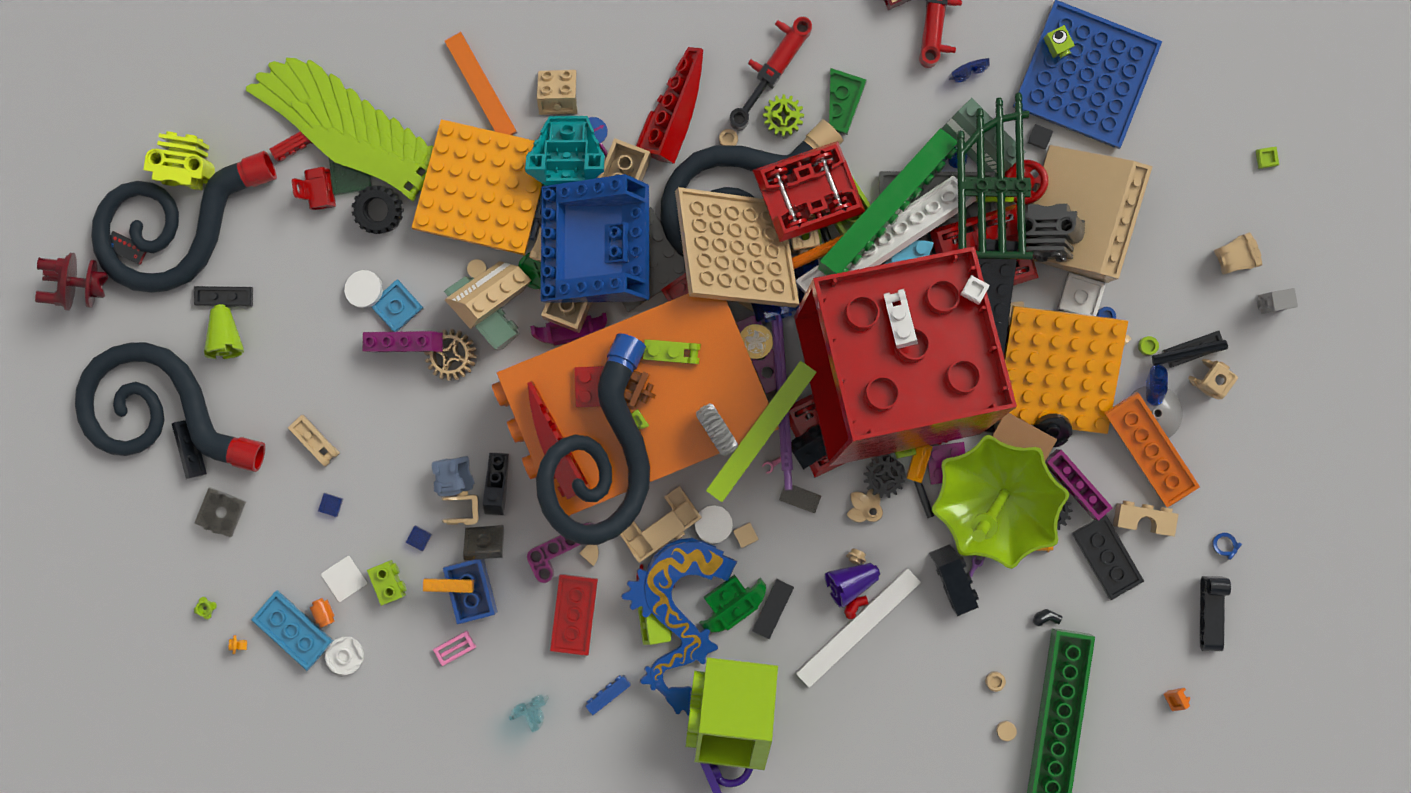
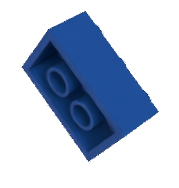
M484 556L443 568L445 579L474 580V592L472 593L449 592L457 624L492 616L498 612Z

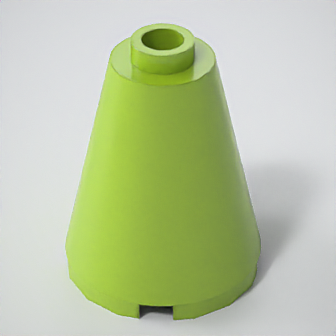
M223 304L215 305L210 310L204 356L210 359H216V356H222L223 359L239 357L242 355V352L244 353V347L231 310Z

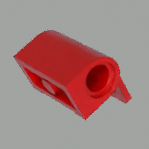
M325 167L308 169L304 171L305 180L292 179L294 197L308 200L310 210L336 207L331 169Z

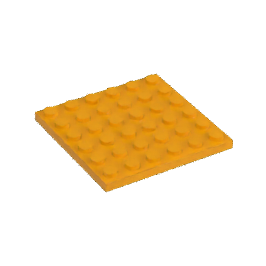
M441 119L411 228L425 233L525 255L543 187L541 182L525 172L526 155L533 149L535 141Z
M1012 306L1004 359L1017 407L1009 413L1030 425H1034L1044 415L1061 414L1069 419L1072 430L1108 434L1110 421L1104 413L1113 407L1128 321Z

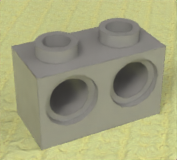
M1295 288L1258 295L1257 306L1261 310V314L1298 307Z

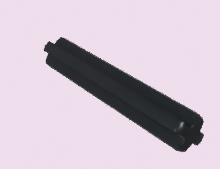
M1220 340L1153 355L1151 359L1153 365L1156 366L1227 350L1228 344L1226 340Z

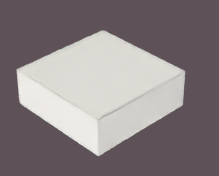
M971 275L960 295L979 305L990 285Z

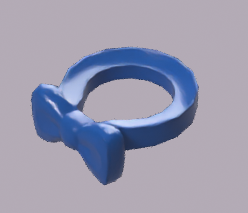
M1220 533L1213 540L1214 550L1220 555L1228 556L1229 560L1233 558L1242 546L1229 533ZM1228 537L1234 546L1233 551H1221L1217 546L1218 539Z

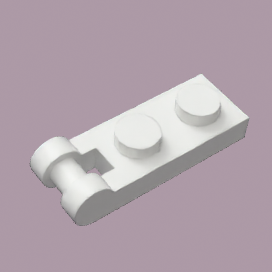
M904 289L898 290V293L890 294V292L885 293L884 299L897 349L918 344ZM901 301V305L893 307L892 302Z

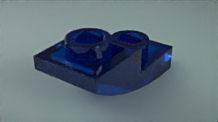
M989 58L968 62L951 72L949 80L965 82L970 77L971 71L975 74L985 72L990 66Z

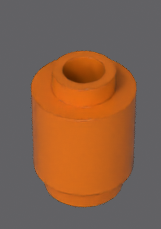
M323 598L312 602L313 606L309 608L316 624H319L320 628L335 622L333 618L335 615L328 600L324 601Z

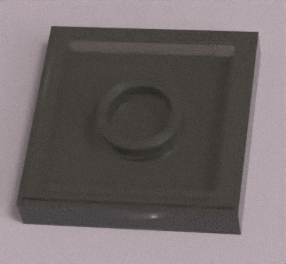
M504 525L465 528L464 561L503 558Z

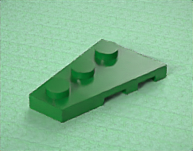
M830 68L829 124L837 132L848 135L867 80Z

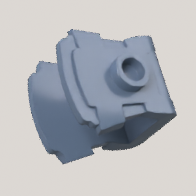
M468 456L432 462V471L436 479L434 481V492L438 496H452L462 493V491L473 489L475 482L473 475L469 471Z

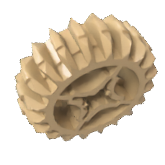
M444 329L442 331L443 342L449 339L454 340L443 351L451 352L453 350V353L459 359L450 358L448 360L449 356H446L447 354L437 352L443 356V367H441L437 362L436 352H424L425 355H430V358L425 359V362H432L428 369L436 368L433 371V375H437L440 372V379H443L446 375L447 380L451 381L453 375L454 379L458 380V373L465 377L464 370L471 372L468 365L475 366V363L470 360L471 358H477V355L471 354V352L476 350V347H469L473 344V341L469 340L466 342L468 339L467 334L461 338L462 331L458 330L455 335L454 329H450L448 335L447 330ZM459 342L465 349V357L458 353ZM459 361L463 363L459 368L448 371L449 366L451 367L453 362Z

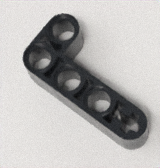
M1202 576L1200 580V648L1202 651H1223L1225 596H1229L1231 593V582L1229 578L1223 576Z

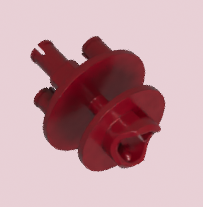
M70 252L69 255H66L65 259L38 258L37 270H43L42 275L44 276L42 280L57 282V291L55 293L36 291V303L55 304V306H62L64 310L69 311L73 304L76 287L85 288L87 308L93 307L95 297H105L102 287L108 280V275L106 272L98 271L96 260L90 261L86 278H78L75 253Z

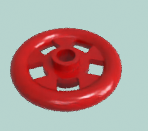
M1024 160V178L1031 179V189L1035 183L1039 184L1040 187L1036 192L1031 190V197H1025V205L1038 201L1045 194L1048 187V174L1045 168L1033 160ZM1016 163L1005 172V177L1016 178ZM1033 170H1036L1039 173V175L1036 178H1034L1033 175L1030 174V172H1032ZM1014 197V203H1017V197Z

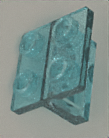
M540 694L532 698V701L526 705L524 702L516 705L511 710L512 713L509 716V720L511 721L525 715L531 731L539 730L544 719L540 707L546 705L549 700L548 695L543 697Z

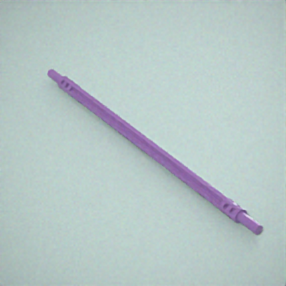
M770 305L777 393L787 379L782 307ZM788 411L779 424L781 469L784 471L785 490H793L791 472L793 470Z

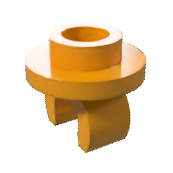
M233 635V639H229L228 650L232 651V654L236 653V649L247 650V640H236V635Z

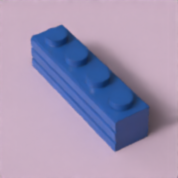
M619 675L614 679V683L611 684L610 682L605 686L606 689L604 691L600 690L596 693L595 698L591 697L586 701L585 707L592 716L631 686L625 675Z

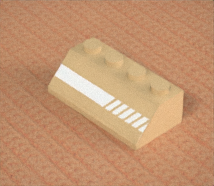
M499 261L451 294L445 301L464 323L472 329L522 293L531 280L519 266Z

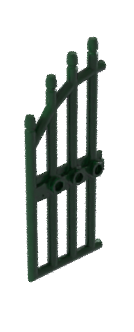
M1021 93L1015 94L1014 113L1003 115L1002 98H996V117L984 124L983 109L978 108L976 111V131L965 142L964 131H958L957 133L958 250L966 248V196H976L978 201V251H976L978 259H1033V252H1026L1025 197H1031V179L1024 178L1023 119L1029 118V111H1023ZM1015 120L1016 178L1005 177L1004 122ZM996 126L997 177H985L984 133ZM977 141V177H965V154ZM985 197H997L998 251H986ZM1005 197H1017L1018 251H1006Z

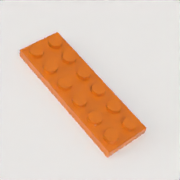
M1138 392L1104 413L1167 508L1200 488L1196 479Z

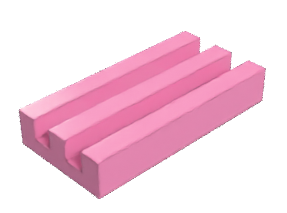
M467 630L434 648L433 651L441 666H444L476 648V645L473 643V639L469 636ZM465 636V641L455 645L454 647L446 650L441 654L439 653V650L445 648L446 646L454 643L455 641ZM469 643L470 646L443 660L442 657Z

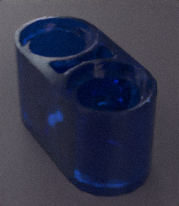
M1162 365L1152 366L1146 380V400L1151 405L1158 406L1163 403L1168 390V372Z

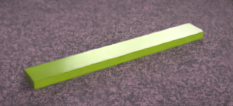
M801 360L738 445V448H736L706 490L719 501H724L817 373Z

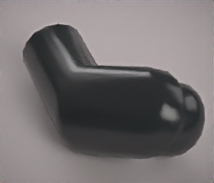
M1044 609L1035 614L1033 623L1036 626H1042L1050 620L1059 625L1062 616L1049 609Z

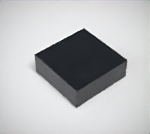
M1035 124L1027 143L1045 150L1053 131Z

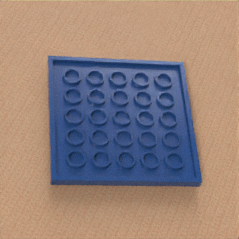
M1055 0L1018 92L1022 94L1023 111H1029V114L1120 149L1162 41ZM1065 25L1075 46L1070 50L1071 54L1060 59L1058 56L1053 59L1043 38L1047 33Z

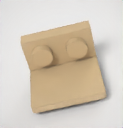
M576 70L538 71L537 103L539 115L577 114Z

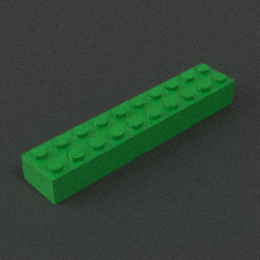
M1052 628L1027 793H1072L1095 636L1091 634Z

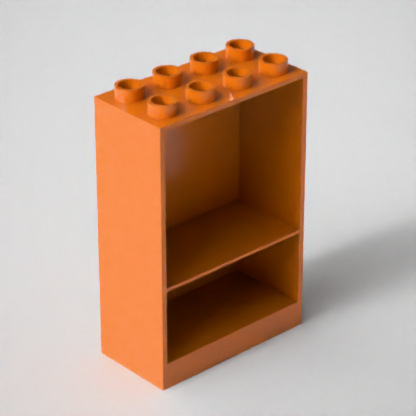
M688 293L496 372L500 381L492 384V389L499 405L510 406L515 418L508 420L507 425L515 443L523 441L526 443L530 455L522 457V462L530 479L537 477L540 462L545 456L540 446L530 408L527 384L530 381L534 382L563 438L575 434L588 436L600 443L607 453L612 467V483L608 494L598 502H585L576 495L570 499H567L566 496L562 497L557 488L560 485L557 479H554L559 505L568 516L623 494L628 489V466L623 448L607 421L602 408L576 407L575 367L605 366L608 359L607 354L616 335L619 333L633 336L643 343L645 339L701 344V348L698 350L699 364L643 360L642 355L637 369L634 370L649 374L643 389L646 390L648 383L654 385L651 393L656 395L655 399L649 396L647 402L644 403L641 402L643 393H641L635 407L628 405L629 403L626 402L631 413L638 409L649 424L648 427L639 429L643 437L650 463V482L720 454L696 417V412L704 405L706 406L709 403L714 405L738 445L744 439L769 402L726 300L691 297ZM684 349V357H690L689 349ZM629 381L626 388L635 391L637 384ZM573 451L572 454L590 485L588 489L595 488L599 481V470L595 460L585 451Z

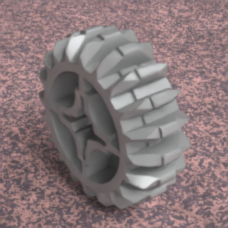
M713 404L704 405L696 412V417L721 455L730 454L738 448L737 441Z

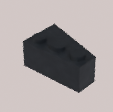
M950 544L930 552L929 555L935 562L937 574L940 575L943 588L955 614L960 616L979 608L976 601L979 600L976 590L972 589L970 585L973 581L970 574L964 570L967 567L962 556L959 557Z

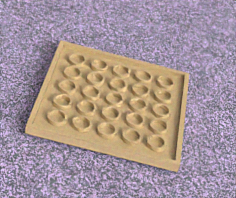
M680 187L676 189L675 195L689 296L795 308L799 305L789 240L780 243L763 199Z

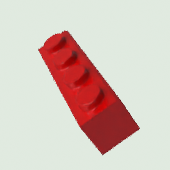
M300 131L269 150L275 160L283 161L287 156L294 155L297 150H302L307 147L306 145L313 143Z

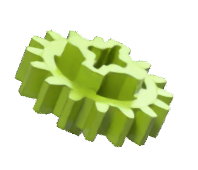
M783 94L782 99H779L776 95L774 102L772 100L768 101L770 107H764V110L768 112L763 114V118H767L764 121V125H770L768 131L770 132L774 129L775 136L779 132H781L782 137L785 136L786 132L791 136L792 130L798 132L799 128L797 125L803 124V121L800 120L804 118V114L800 113L803 110V106L798 107L799 100L793 102V96L786 99L785 94ZM780 104V107L777 110L772 111V109L775 106ZM787 104L793 107L795 111H792ZM783 108L786 115L784 123L782 116H780L781 112L783 111ZM795 120V122L791 126L787 127V124L790 121ZM773 121H776L780 127L776 126Z

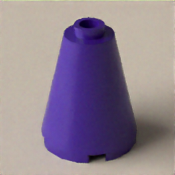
M867 563L828 571L825 573V582L827 587L830 586L832 590L830 595L838 607L843 608L879 580L880 571L876 565Z

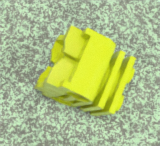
M166 131V134L159 133L158 137L167 142L158 141L157 145L166 150H149L145 156L143 170L153 172L152 180L160 181L163 185L174 187L182 185L202 191L203 184H207L208 180L215 173L214 165L200 157H208V153L201 149L209 150V145L203 143L204 140L197 138L195 135L185 134V137L177 136V133Z

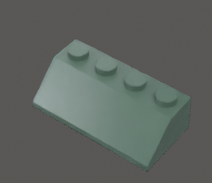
M465 276L448 287L444 292L449 297L472 281L474 277ZM502 308L475 326L495 350L504 349L520 334L517 331L518 326L512 320L508 321L504 315L506 313Z

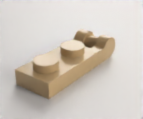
M301 415L288 427L323 466L326 467L333 457H337L340 454L304 415ZM324 447L328 451L325 455L320 452Z

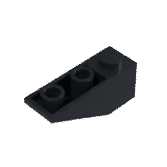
M489 453L482 504L484 514L504 515L509 454Z

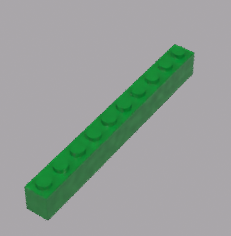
M940 128L820 260L818 269L827 276L850 271L849 268L852 265L856 266L862 259L861 255L865 251L869 252L872 249L875 239L877 237L880 239L887 231L886 227L896 222L899 217L898 214L901 211L905 212L911 204L910 200L913 197L916 199L923 190L921 188L925 184L928 186L931 183L936 171H942L946 165L945 161L948 158L951 160L956 155L957 140Z

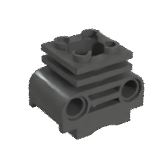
M1028 204V212H1025L1026 244L1029 247H1026V252H1033V258L1037 262H1047V259L1066 262L1067 259H1073V254L1070 251H1074V247L1071 244L1079 243L1084 238L1085 220H1081L1077 216V211H1071L1068 204H1055L1053 206Z

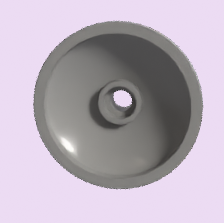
M1147 385L1134 391L1131 395L1136 392L1140 394L1167 437L1170 438L1180 427L1183 416L1182 406L1178 397L1170 389L1160 385ZM1156 410H1159L1160 415L1158 417H1156L1154 414Z

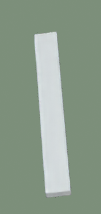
M908 568L905 569L869 605L803 665L796 674L810 688L921 582Z

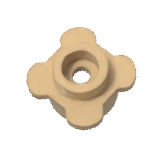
M851 549V552L846 555L853 564L860 565L866 562V554L860 550Z

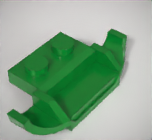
M734 574L728 581L723 582L704 596V599L714 612L711 613L712 617L709 619L701 620L699 622L703 629H709L710 632L728 631L758 609L765 596L766 584L759 578L752 588L747 587L745 589Z

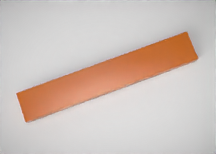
M459 32L445 40L448 49L494 131L508 135L517 133L463 34Z

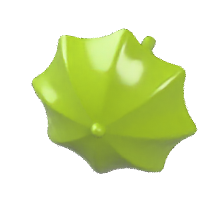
M986 435L974 448L965 454L946 458L942 461L943 482L940 494L932 506V512L949 528L960 555H976L991 558L1005 567L1013 569L1028 554L1041 548L1057 545L1058 518L1063 505L1069 498V492L1051 475L1040 448L1015 447L1005 444L991 435Z

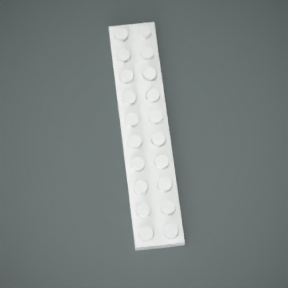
M951 176L912 202L905 212L901 211L896 222L886 227L887 231L880 239L877 237L872 249L869 252L865 251L861 255V261L856 266L852 265L849 270L852 271L882 264L957 214L958 179ZM966 196V207L977 200L976 196ZM816 266L798 278L796 284L806 293L813 278L826 275Z

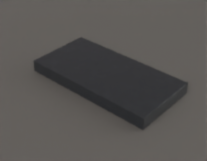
M1104 515L1099 521L1093 520L1072 532L1074 539L1110 600L1144 582L1107 515Z

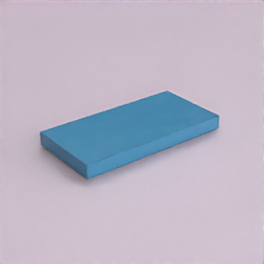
M278 590L273 593L251 619L306 671L315 664L333 642L324 631Z

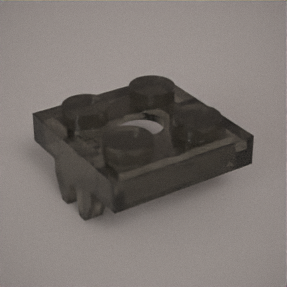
M209 487L195 524L202 526L205 530H211L212 533L232 537L246 501ZM220 506L224 507L227 511L226 516L223 518L216 515V509Z

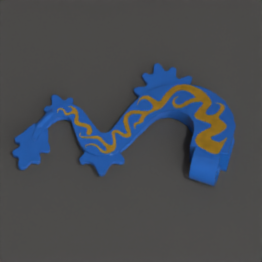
M695 538L678 539L662 547L652 557L646 571L642 569L637 570L638 581H628L627 586L630 587V590L621 595L622 599L631 600L630 609L634 610L642 606L643 617H648L652 613L662 624L681 639V644L678 648L658 658L651 667L646 666L644 668L646 675L640 679L641 684H650L651 690L655 691L657 689L665 696L666 701L672 706L676 714H680L684 710L688 716L692 688L690 686L668 688L663 680V673L667 669L687 665L695 660L705 664L706 655L716 651L718 646L709 640V629L706 628L699 632L696 626L676 607L672 600V589L681 577L687 575H698L710 580L715 576L728 581L737 564L736 560L723 555L724 551L716 549V546Z

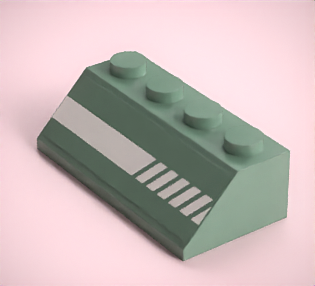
M971 98L941 129L956 140L958 131H964V141L966 142L976 131V111L982 107ZM983 109L985 124L993 118ZM995 126L984 133L985 172H995V177H997ZM1004 130V172H1006L1016 163V141ZM977 141L966 153L976 164Z

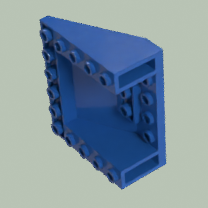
M622 174L543 186L541 206V302H636L649 300V185L631 176Z

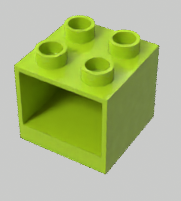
M707 657L705 672L694 671L685 747L696 748L694 762L765 770L773 737L778 666Z

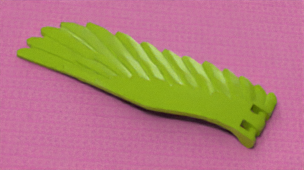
M286 57L285 64L276 61L270 62L268 66L271 72L257 73L256 79L259 84H249L246 86L247 92L289 120L335 163L364 172L390 184L412 202L415 201V196L418 192L422 191L434 146H427L420 136L416 138L410 128L407 127L404 130L401 123L394 117L389 120L382 110H375L369 101L365 99L361 101L359 95L352 88L345 89L340 78L332 73L328 76L323 68L312 60L304 63L297 58ZM421 168L426 171L422 177L417 174ZM408 181L413 185L410 191L405 189Z

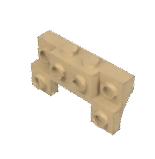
M680 486L664 497L673 510L644 531H641L635 521H633L620 534L639 563L658 549L660 550L673 538L675 540L680 539L685 535L684 530L702 518Z

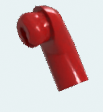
M866 595L857 597L845 607L844 614L846 618L854 619L859 607L869 605Z

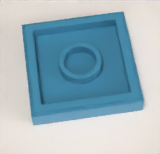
M398 279L384 290L380 300L374 306H371L393 332H398L424 308Z

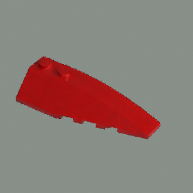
M687 48L676 67L677 73L668 80L666 92L663 96L660 94L657 99L659 103L654 112L651 110L646 119L636 146L650 151L651 158L675 164L695 108L702 71V48Z
M530 381L527 383L530 408L540 446L545 455L548 449L562 439L563 436L534 382ZM572 452L560 460L554 474V479H557L560 485L557 488L561 496H566L567 499L576 495L572 489V482L576 478L582 479L585 486L590 488Z

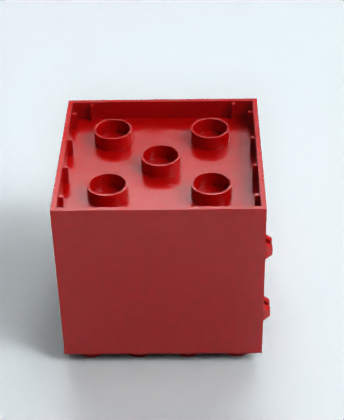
M975 246L813 278L794 315L804 362L817 372L809 383L829 466L980 435L1017 407L987 291L979 305L960 295L971 275L984 282ZM904 289L918 344L897 349L884 294L889 292L894 294L898 293V290ZM901 301L892 302L893 307L901 305Z

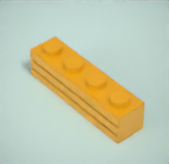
M423 579V591L474 592V580Z

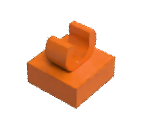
M1185 688L1168 690L1164 693L1172 711L1186 710L1190 707V697L1185 696Z

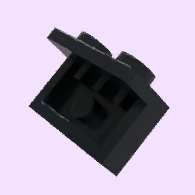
M820 424L811 427L807 432L794 438L791 442L792 453L803 470L827 455Z

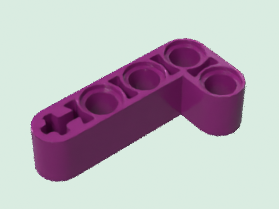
M586 522V523H584V525H586V524H594V523H592V522ZM559 535L531 549L527 554V560L536 579L541 583L549 582L554 576V569L550 559L580 544H568L566 538ZM550 543L558 545L559 550L557 553H552L549 550ZM534 551L540 552V561L533 560L532 553ZM543 568L547 569L550 573L549 578H542L540 570Z

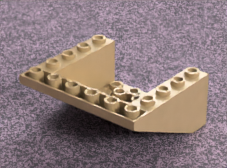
M1049 145L1043 167L1048 174V187L1045 194L1038 201L1031 204H1039L1041 206L1068 204L1071 211H1077V216L1081 220H1085L1084 238L1079 243L1071 244L1074 247V251H1070L1073 254V259H1067L1066 262L1047 259V262L1039 263L1104 283L1119 279L1153 166L1132 160ZM1037 184L1035 192L1039 189V184Z

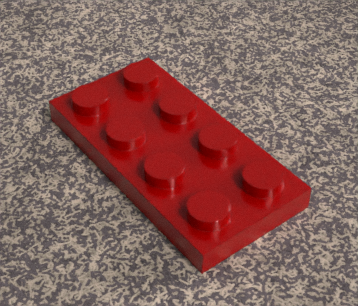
M566 574L559 575L550 651L589 655L598 578Z

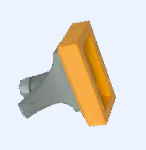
M928 445L915 448L916 455L899 459H896L895 453H890L892 459L898 460L903 464L907 479L922 483L933 447Z

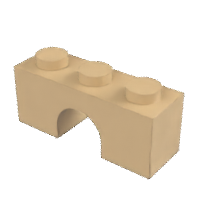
M1124 500L1123 504L1116 503L1113 526L1137 530L1139 520L1143 517H1148L1151 521L1150 532L1175 537L1179 514L1172 513L1173 509L1161 507V510H1154L1153 505L1142 504V507L1134 506L1135 502Z

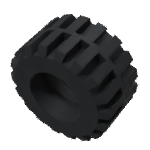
M373 185L358 192L359 195L354 197L355 202L352 203L354 208L352 216H355V223H358L359 227L368 233L382 234L394 230L393 228L397 227L399 221L402 220L403 216L401 215L404 212V208L401 206L403 204L402 200L398 198L399 195L386 186ZM375 198L384 200L388 207L387 216L382 221H374L368 213V205Z

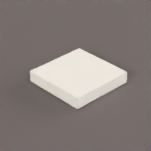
M1069 272L1057 309L1068 313L1096 316L1106 283Z

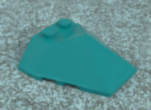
M549 116L540 131L541 135L533 143V149L526 155L525 172L545 186L595 179L604 172L605 155L601 151L599 141L594 135V130L588 116Z

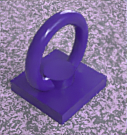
M700 763L713 793H722L719 785L737 787L745 783L753 769L745 768L740 777L730 780L722 777L718 765Z

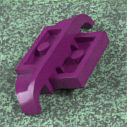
M606 312L596 318L587 315L580 333L549 322L545 323L546 327L530 326L531 335L541 342L553 344L554 346L567 344L605 328L607 324Z

